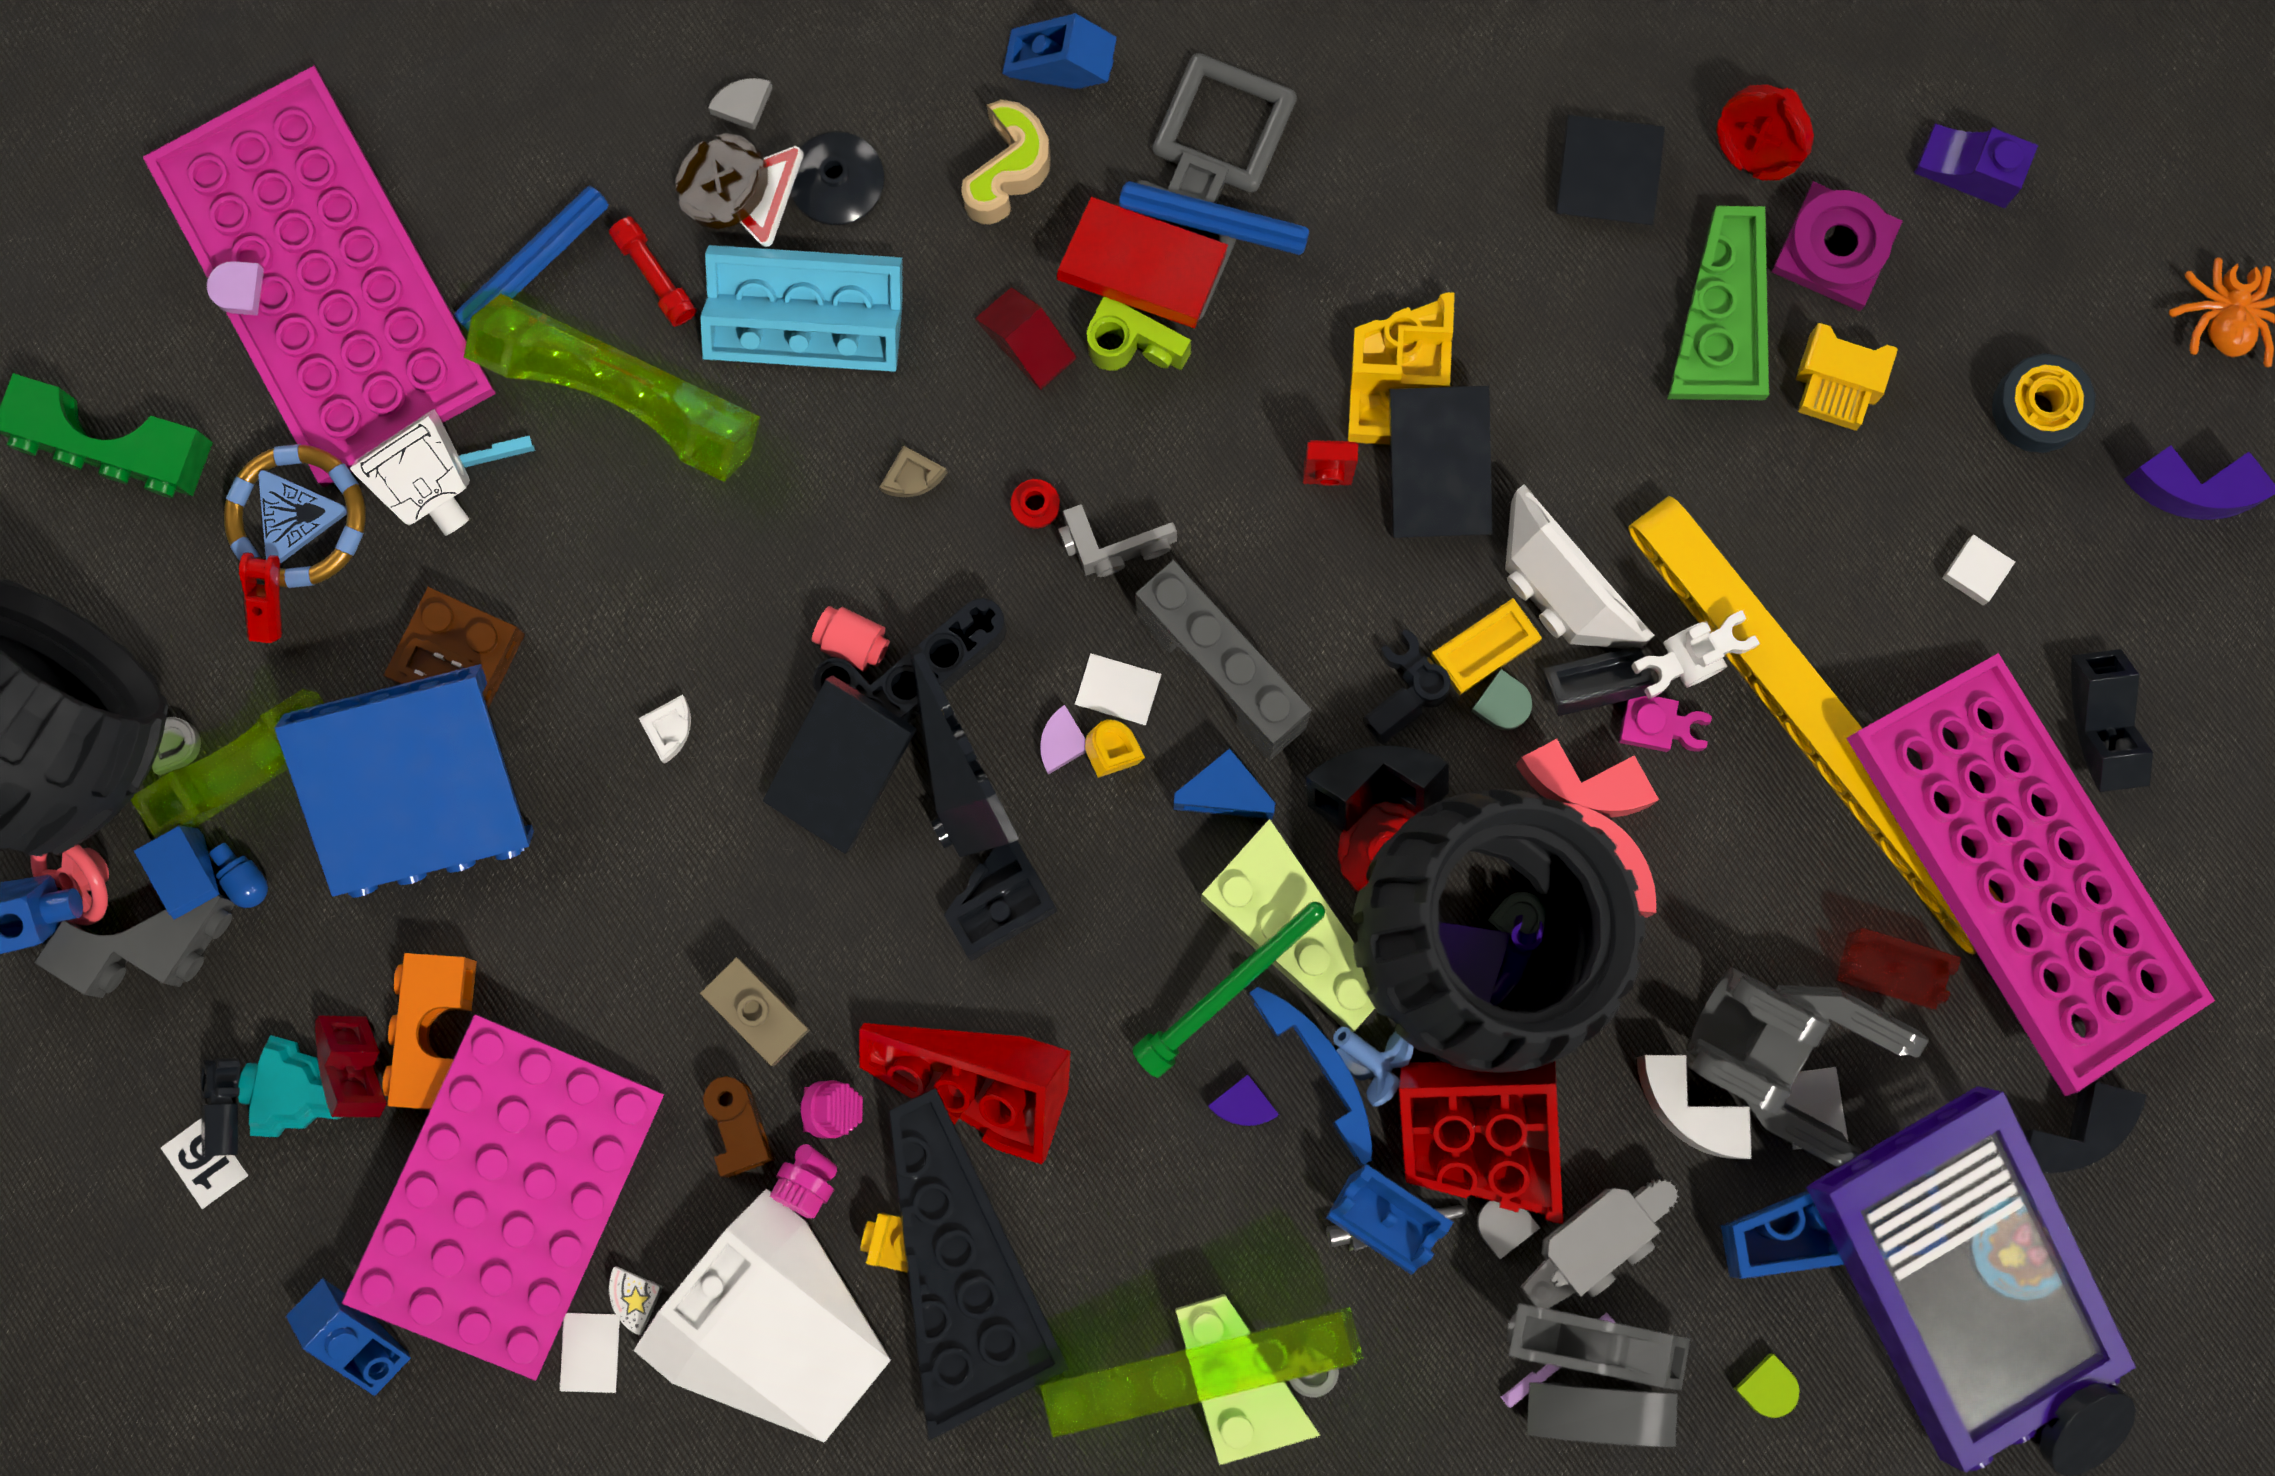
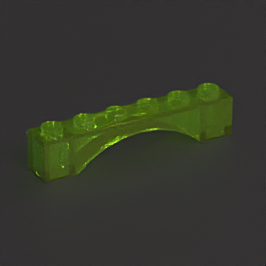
M499 294L471 317L464 358L506 378L529 379L559 384L609 401L635 415L653 428L672 447L681 462L723 482L751 454L761 418L752 412L504 294Z
M1348 1306L1187 1349L1056 1378L1040 1387L1052 1437L1054 1438L1354 1365L1363 1358L1351 1309Z

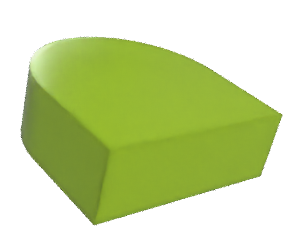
M1769 1353L1734 1388L1754 1411L1771 1418L1782 1417L1790 1413L1795 1408L1799 1399V1385L1796 1378L1772 1353Z

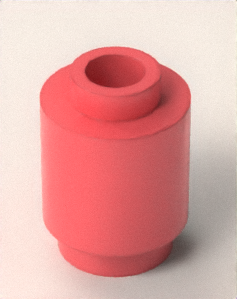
M828 606L822 613L812 635V642L821 645L820 650L834 658L844 659L853 667L863 672L868 669L870 664L875 667L879 666L887 652L890 640L884 638V626L844 607L837 610L831 606Z

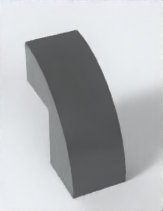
M1529 1382L1527 1435L1604 1444L1676 1447L1678 1393L1639 1388H1594L1563 1383Z

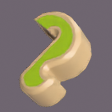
M999 100L987 105L990 122L1009 147L964 178L962 182V197L966 213L972 220L981 224H993L1007 217L1011 211L1008 195L1031 192L1042 184L1050 171L1049 138L1040 120L1034 113L1018 102Z

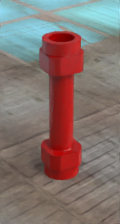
M625 217L616 222L610 228L609 235L622 254L630 255L660 298L658 305L672 326H680L689 321L696 314L697 309L682 288L676 289L646 246L645 243L648 239L634 218Z

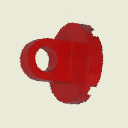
M1768 84L1750 85L1735 93L1723 107L1716 129L1720 148L1729 162L1740 171L1745 168L1747 171L1754 173L1751 177L1762 181L1780 180L1794 173L1811 153L1814 138L1811 119L1805 111L1798 94L1793 89H1780Z

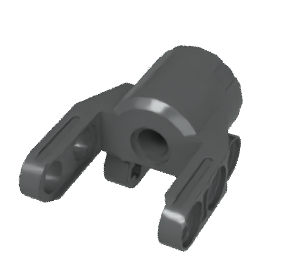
M1730 967L1715 984L1698 1014L1690 1033L1686 1052L1696 1056L1691 1065L1692 1069L1714 1084L1743 1098L1766 1130L1820 1159L1840 1167L1862 1154L1857 1147L1847 1141L1842 1132L1785 1103L1792 1092L1791 1086L1812 1049L1819 1045L1830 1025L1828 1020H1833L1899 1056L1911 1055L1919 1058L1929 1042V1038L1908 1024L1837 987L1778 985L1775 990L1747 974Z

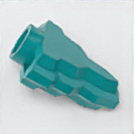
M270 1035L262 1051L259 1063L249 1062L243 1068L238 1087H240L238 1100L241 1104L250 1105V1136L279 1137L285 1128L305 1129L317 1117L328 1119L343 1118L331 1117L322 1086L318 1058L300 1053L297 1042Z

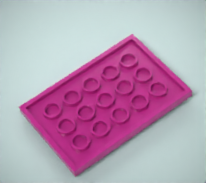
M474 1014L342 1300V1304L536 1381L664 1094Z

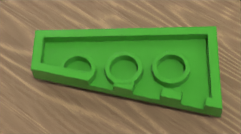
M1716 206L1712 214L1667 399L1766 400L1769 396L1765 206Z

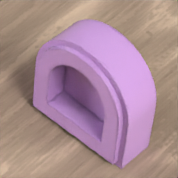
M231 261L220 264L211 272L208 278L207 292L209 297L225 312L258 316L264 268L259 263Z

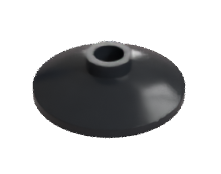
M830 132L812 138L800 148L803 151V158L790 193L797 207L807 217L821 224L840 226L856 222L873 210L883 192L884 170L878 154L869 143L853 134ZM830 167H841L843 169L841 176L836 179L828 178L826 172Z

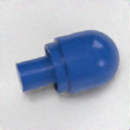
M226 843L215 847L209 855L220 869L216 874V878L219 880L218 885L231 902L242 908H252L263 902L268 892V883L252 860H248L246 856L237 858Z

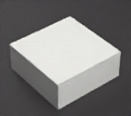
M1972 535L1968 538L1942 579L1984 606L1991 600L2015 561L1977 536Z

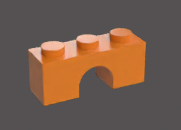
M404 953L403 965L399 964L394 975V992L400 996L398 1014L391 1017L388 1029L389 1044L394 1045L392 1066L388 1065L383 1076V1094L388 1096L387 1106L431 1109L453 1059L441 1058L434 1052L429 1041L430 1027L434 1020L444 1012L450 1010L472 1011L477 961L466 957Z

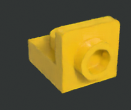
M878 1213L876 1222H867L860 1249L868 1253L866 1264L907 1273L901 1217Z

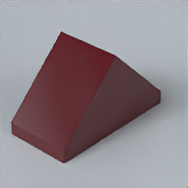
M1012 287L975 318L979 326L1039 390L1044 388L1076 360V356L1042 307Z

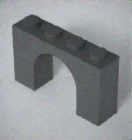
M1174 560L1135 593L1137 619L1169 653L1178 647L1202 669L1235 711L1237 716L1236 727L1268 762L1306 730L1311 713L1309 706Z

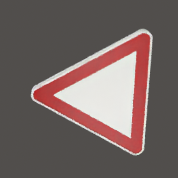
M797 146L764 158L768 166V185L762 201L750 216L740 221L764 247H768L773 243L803 158V151Z

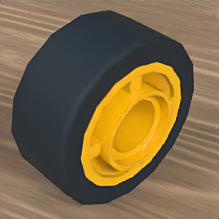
M2043 353L2025 358L2001 379L1993 394L1992 413L1998 430L2011 444L2025 451L2046 453L2061 449L2087 428L2095 411L2096 395L2089 376L2077 363L2062 355ZM2035 395L2046 397L2051 403L2052 412L2041 410L2036 405Z

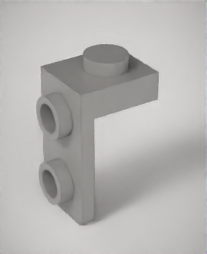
M1082 504L1063 511L1066 526L1058 529L1068 557L1077 554L1085 576L1095 572L1097 577L1114 574L1125 567L1124 561L1140 555L1143 556L1144 560L1157 558L1171 550L1170 544L1177 541V530L1172 522L1099 549Z

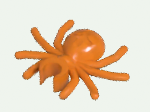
M2217 257L2214 259L2212 270L2213 287L2217 293L2198 280L2192 271H2187L2185 273L2187 281L2203 295L2214 300L2183 304L2169 310L2170 317H2176L2191 311L2212 310L2204 313L2191 336L2190 354L2196 355L2198 353L2200 337L2211 320L2208 327L2209 338L2215 347L2228 357H2238L2248 353L2257 341L2259 328L2265 346L2263 364L2266 368L2271 367L2274 345L2269 326L2261 318L2275 324V314L2262 310V308L2275 306V296L2260 300L2267 293L2271 279V267L2264 266L2262 275L2258 268L2255 267L2247 275L2248 284H2242L2236 278L2238 264L2231 268L2222 279L2223 260Z

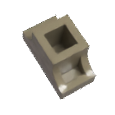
M737 957L700 993L773 1067L810 1031L797 1017V1014L763 979L759 978Z

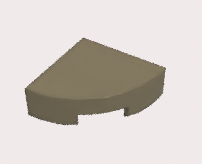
M903 446L879 488L881 492L891 496H918L937 486L946 476L947 470Z

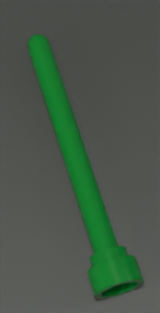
M1317 901L1307 904L1166 1032L1158 1031L1155 1035L1148 1033L1132 1048L1139 1064L1149 1074L1160 1078L1175 1064V1057L1179 1054L1178 1047L1320 922L1325 916L1324 906Z

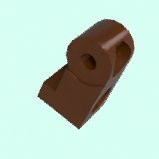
M728 1076L719 1077L710 1082L703 1096L704 1107L708 1114L717 1120L727 1151L714 1157L720 1177L730 1178L774 1162L775 1158L749 1086L736 1078Z

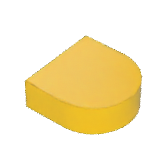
M1104 720L1100 722L1086 736L1085 750L1098 778L1135 766L1145 758L1132 731L1125 724L1117 720Z

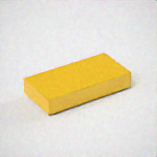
M1512 598L1432 652L1431 657L1437 665L1443 667L1448 672L1450 683L1460 696L1540 642L1542 637L1515 599Z

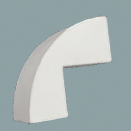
M1643 1055L1637 1057L1638 1074L1645 1097L1652 1110L1668 1130L1680 1140L1702 1152L1728 1159H1751L1749 1107H1688L1686 1055Z

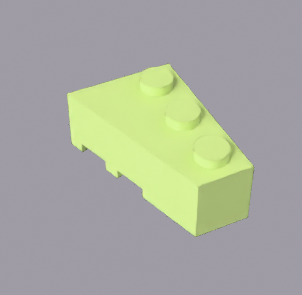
M1225 1294L1176 1308L1178 1321L1219 1465L1320 1436Z

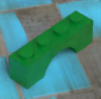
M14 373L0 405V433L8 438L6 444L8 447L32 456H36L38 449L54 453L52 460L77 470H82L84 463L99 467V475L123 484L128 483L129 477L145 482L144 488L146 490L168 498H173L175 491L189 496L194 495L213 444L211 440L196 429L154 416H150L138 429L124 437L112 440L90 438L85 434L79 422L76 399L59 387Z

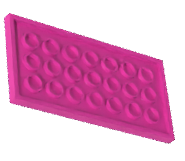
M315 66L143 157L207 278H209L211 272L217 266L225 262L259 263L264 268L258 316L226 313L297 444L309 445L327 451L344 463L352 473L350 467L358 458L432 409H435L443 423L496 394ZM308 464L317 482L322 487L333 483L328 473Z

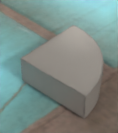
M757 78L736 81L723 88L714 97L708 107L711 115L755 130L773 88L772 84L768 80Z

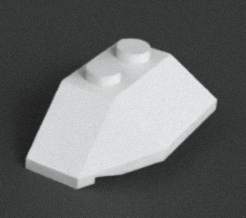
M1525 484L1516 491L1510 507L1505 570L1510 574L1507 577V581L1511 588L1523 600L1530 598L1541 610L1542 613L1539 615V618L1545 628L1556 638L1562 635L1569 644L1616 649L1643 648L1652 639L1654 634L1564 532Z

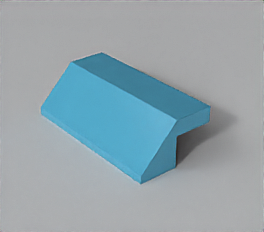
M708 245L705 253L707 300L700 316L703 359L896 372L903 303L901 257Z

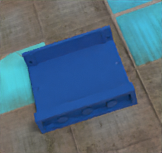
M481 664L285 713L275 726V731L332 897L348 893L352 898L361 897L377 890L380 884L397 880L399 885H408L424 879L428 872L446 868V871L449 873L459 872L475 865L476 860L494 855L496 860H506L520 855V852L525 851L524 848L529 847L534 829L532 824L524 826L483 697L487 680Z

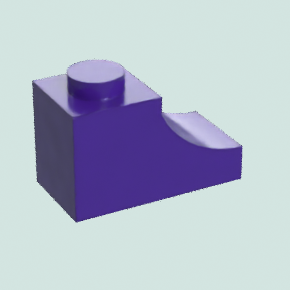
M1935 124L1930 131L1914 173L2005 209L2021 190L2038 145L1993 127L1990 131L1966 132Z

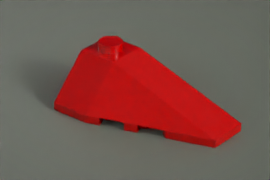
M864 1023L860 1027L859 1067L909 1098L918 1097L936 1088L954 1125L961 1119L984 1133L981 1141L992 1148L1038 1164L1044 1163L1069 1090L1071 1051L1024 1036Z

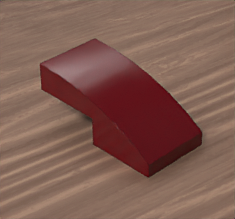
M318 1015L315 1022L317 1057L322 1086L331 1117H380L387 1102L373 1067L378 1057L379 1049L367 1017Z

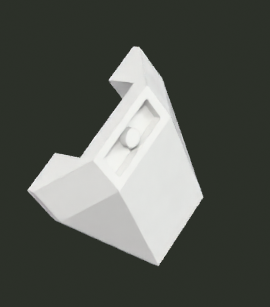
M766 1189L723 1232L663 1305L635 1347L634 1352L674 1385L825 1442L891 1359L807 1221L790 1208L770 1197L771 1191Z

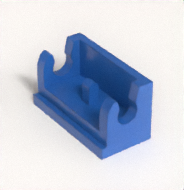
M1367 1164L1349 1176L1326 1216L1328 1220L1411 1275L1415 1273L1417 1268L1431 1260L1434 1256V1253L1431 1251L1432 1247L1438 1239L1443 1238L1448 1233L1453 1224V1221Z

